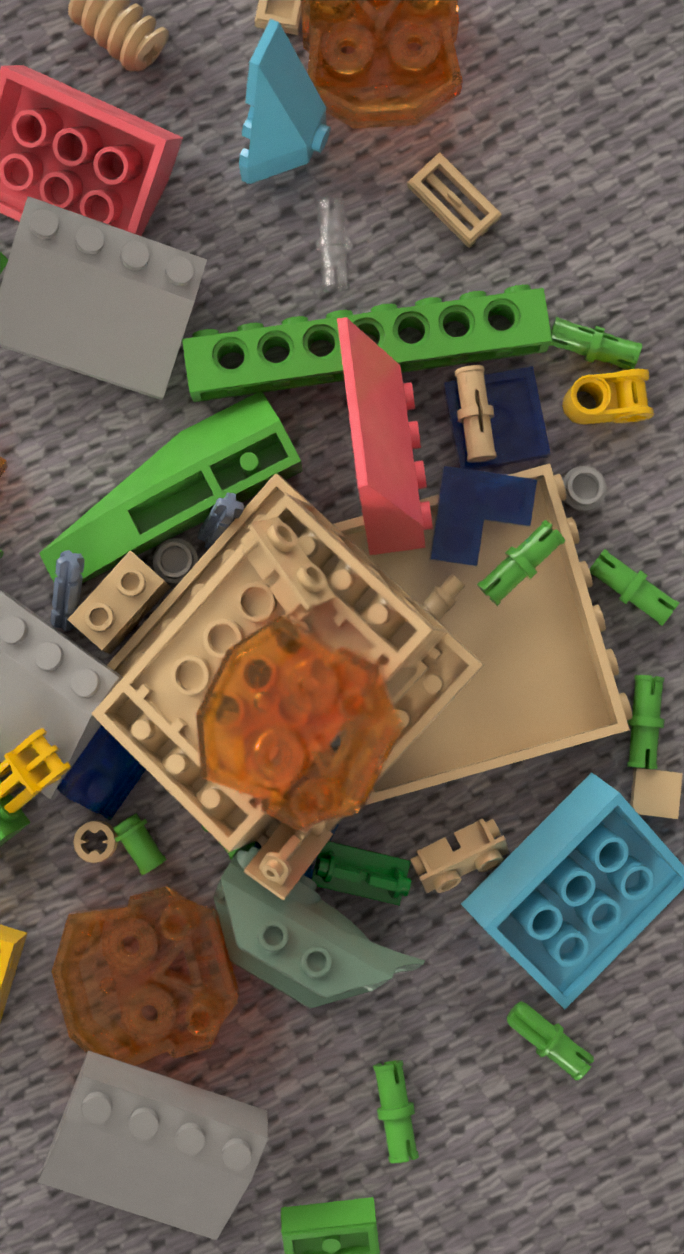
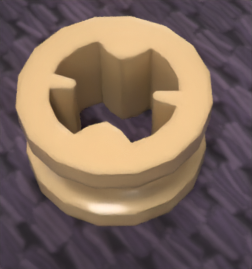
M100 820L87 822L79 827L75 833L73 841L75 851L86 862H102L111 857L115 852L118 842L114 838L117 834L107 822ZM89 830L94 834L100 831L106 834L108 840H104L103 843L108 845L103 853L98 849L92 852L87 851L84 843L89 842V840L84 839Z

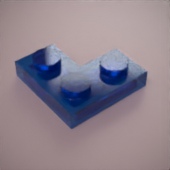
M444 466L442 468L429 560L477 566L484 521L525 527L531 526L537 479Z

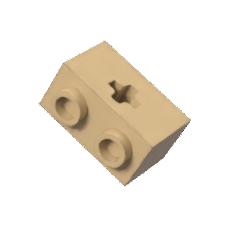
M130 550L67 620L98 648L111 654L171 586Z

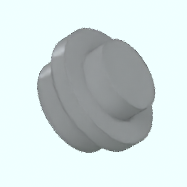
M578 466L571 469L563 478L566 490V500L564 502L570 508L586 512L595 509L604 500L607 486L604 477L598 470L589 466Z
M178 538L162 542L153 555L155 572L165 582L171 584H178L199 561L194 547L189 542Z

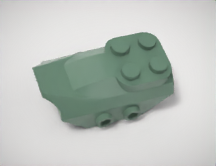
M251 847L249 852L237 851L221 876L213 896L229 962L309 1009L374 991L391 980L395 973L414 971L424 965L425 960L408 956L371 942L348 918L321 900L320 896L315 892L317 884L305 875L300 878L283 901L243 872L260 850L255 847Z

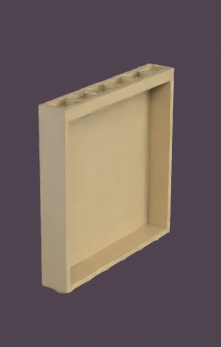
M550 463L420 499V502L429 501L433 529L424 530L425 548L370 555L363 516L334 524L421 606H423L424 601L432 593L434 587H440L450 574L464 583V588L454 599L456 603L444 614L439 623L484 664L483 668L358 802L359 807L629 730L627 720L632 719L630 703L624 692L618 693L614 676L619 675L618 663L611 648L605 649L601 632L606 630L604 616L598 604L592 606L587 589L593 585L591 573L586 561L579 562L575 549V544L579 543L578 529L572 517L566 518L561 502L566 500L565 486L560 474L553 475ZM544 520H547L553 525L551 529L553 531L557 529L564 537L565 542L559 545L535 568L537 571L536 575L531 579L526 577L500 601L501 603L498 606L490 600V597L481 591L477 584L507 558L505 552L510 547L517 548ZM400 668L339 735L343 751L352 744L418 672L416 668Z

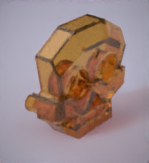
M301 0L303 48L309 53L307 73L326 106V113L352 128L413 126L461 94L463 80L454 45L459 28L458 0ZM415 42L420 44L422 48L418 51H412L408 49L407 45ZM344 46H351L355 49V52L344 54L340 49Z
M278 616L227 649L196 713L201 778L260 798L263 812L296 830H301L323 820L355 814L365 806L384 768V764L387 762L393 746L396 744L405 725L390 698L383 667L384 664L351 647H341L336 651L288 616ZM307 677H312L317 682V691L311 697L306 695L302 689L303 681ZM347 730L335 754L325 733ZM273 746L280 748L283 752V761L280 765L273 764L269 759V751Z
M169 884L137 892L130 896L128 904L73 911L68 914L51 971L68 1036L86 1053L91 1051L133 1066L165 1051L173 1059L210 1049L221 1025L238 1003L240 992L232 963L229 962L217 911L189 900ZM133 936L138 940L139 949L137 952H128L124 948L123 942L125 937ZM183 949L191 976L169 968ZM146 1005L154 1006L158 1011V1018L154 1021L146 1020L142 1015V1008Z

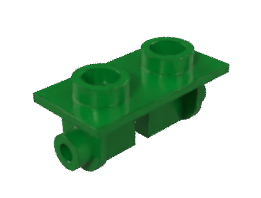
M328 841L317 856L311 880L317 884V887L400 906L402 896H408L411 886V878H407L411 860Z

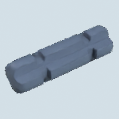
M227 493L224 498H218L200 527L197 537L205 542V548L209 549L229 525L243 513L244 504L236 501V494Z
M70 550L63 551L60 558L56 561L55 573L58 577H55L52 599L54 610H51L50 619L53 627L62 628L64 631H70L74 628V625L67 619L76 611L77 605L80 604L83 579L80 573L84 571L85 562L80 553L73 554Z

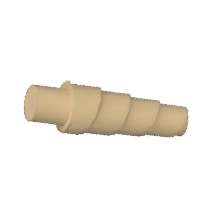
M450 574L440 587H434V590L424 601L422 607L439 622L444 614L456 603L454 599L464 588V583Z

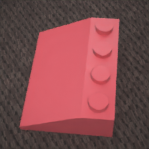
M2 65L0 68V213L20 222L27 197L29 196L142 236L169 181L183 137L24 65Z
M347 317L338 318L357 483L369 554L377 555L425 548L424 530L433 529L429 501L420 502L418 489L427 488L424 462L423 460L414 461L412 449L421 448L418 421L408 422L407 410L415 409L412 382L403 383L400 364Z

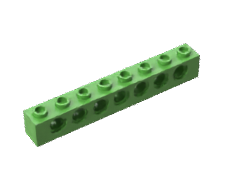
M523 284L511 286L505 289L502 294L486 296L484 291H472L459 297L460 300L442 302V299L438 297L424 298L415 302V306L397 308L396 304H381L371 308V312L353 315V312L350 310H338L328 313L326 319L308 321L307 317L296 316L284 319L281 322L282 325L264 327L262 323H247L238 326L237 331L220 334L216 329L199 330L192 334V338L182 339L189 393L193 402L256 394L260 391L270 392L345 381L337 322L338 318L345 317L365 334L373 335L378 340L377 345L400 364L401 373L547 352L552 342L544 288L531 289L530 285ZM494 315H502L509 320L511 328L505 331L496 330L489 324L488 318ZM450 321H457L465 326L467 333L461 337H452L445 332L443 326ZM412 327L420 331L423 338L417 343L410 344L404 342L398 333L404 328ZM318 340H326L334 347L333 351L326 356H316L311 353L309 348L312 343ZM274 346L284 347L289 352L288 357L279 363L268 361L265 358V354ZM235 352L244 357L243 363L238 368L226 369L220 365L222 358L228 353Z

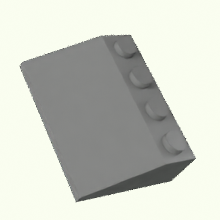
M28 196L0 287V347L163 400L207 259Z
M0 589V762L6 759L4 757L6 753L14 750L37 730L44 728L47 732L44 736L51 746L57 745L59 751L56 753L63 763L69 762L72 766L61 776V779L40 791L49 799L54 800L104 731L105 727L91 713L120 682L123 676Z
M88 1051L41 1170L38 1183L217 1240L249 1186L268 1141L267 1110Z

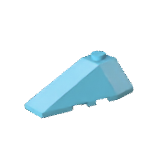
M270 19L249 62L245 103L251 106L248 117L243 124L242 136L250 139L249 150L243 148L239 157L241 180L248 184L308 164L314 150L319 153L322 152L331 127L327 126L326 106L281 24Z

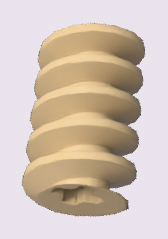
M71 0L68 10L70 19L75 24L82 26L83 31L87 35L94 37L99 46L107 49L109 55L116 60H120L122 67L130 72L142 71L151 65L167 43L169 31L164 27L154 31L156 19L150 15L142 18L144 13L143 7L137 3L129 6L131 0Z

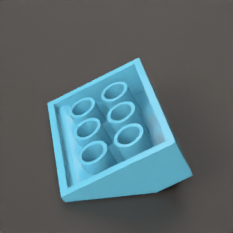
M591 772L461 905L486 932L566 1009L684 889V865L625 798Z

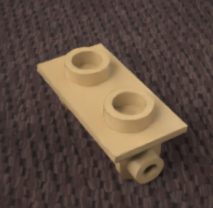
M279 516L251 523L247 526L250 532L245 534L240 540L245 546L242 552L263 580L269 579L276 571L281 578L269 589L288 617L294 616L298 622H302L315 612L313 607L336 598L327 585L323 572L311 563L297 543V537L293 530L284 524Z
M315 802L312 805L304 806L301 811L294 807L243 872L284 901L333 835V833L325 829L328 822V811L325 806Z
M482 818L454 832L461 847L460 849L452 851L446 837L417 850L418 856L410 860L418 876L427 872L419 877L426 893L436 890L438 893L448 891L461 882V876L475 869L479 872L491 870L503 861L502 856L508 854L509 851L504 835L494 840V838L501 835L494 819L485 822Z

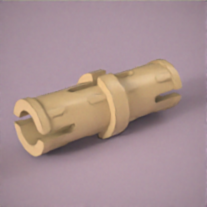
M482 365L465 366L455 371L461 409L457 411L458 422L463 423L468 455L467 462L472 463L489 461L497 457L490 420L494 417V408L492 405H488L484 378L485 370Z

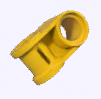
M629 369L615 373L589 374L580 377L574 382L563 398L562 407L565 415L576 424L627 423L644 421L654 417L653 408L648 407L645 383L649 379V371L646 369ZM582 391L591 394L595 399L596 408L586 409L581 406L577 399V392Z

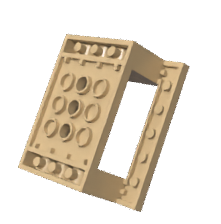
M275 473L244 508L241 516L229 525L107 664V666L123 676V678L91 715L231 852L254 841H257L263 847L294 807L301 811L304 806L312 805L315 802L322 804L327 809L328 822L325 829L331 832L483 668L484 664L281 475ZM279 516L281 521L293 530L297 537V543L311 563L323 572L327 585L336 598L313 607L315 612L302 622H298L294 616L288 617L269 589L281 578L276 571L269 579L263 580L242 552L245 546L240 540L245 534L250 532L247 527L249 524ZM296 621L304 628L305 641L299 649L291 651L283 645L281 633L288 623ZM259 658L266 660L272 669L271 680L261 688L255 686L250 681L248 675L250 665ZM400 668H416L418 672L297 804L293 806L284 795ZM224 695L233 697L239 706L238 716L230 724L222 722L216 713L217 702Z

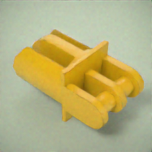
M44 728L37 730L14 750L4 755L6 759L0 764V778L11 770L13 772L0 784V799L11 794L21 786H26L21 793L4 806L5 810L9 813L17 812L45 787L61 779V776L72 767L69 762L63 763L56 754L59 751L57 745L51 746L44 736L47 732Z

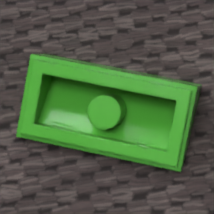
M373 1197L281 1207V1233L285 1254H380Z

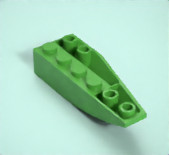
M260 391L178 433L39 554L54 582L55 577H58L55 573L56 561L60 558L61 553L70 550L73 554L80 553L85 560L84 571L80 573L83 577L82 583L114 568L130 550L137 556L204 522L217 499L224 498L227 493L236 494V501L242 503L257 495L275 473L287 480L303 472L301 459L277 414L263 392Z

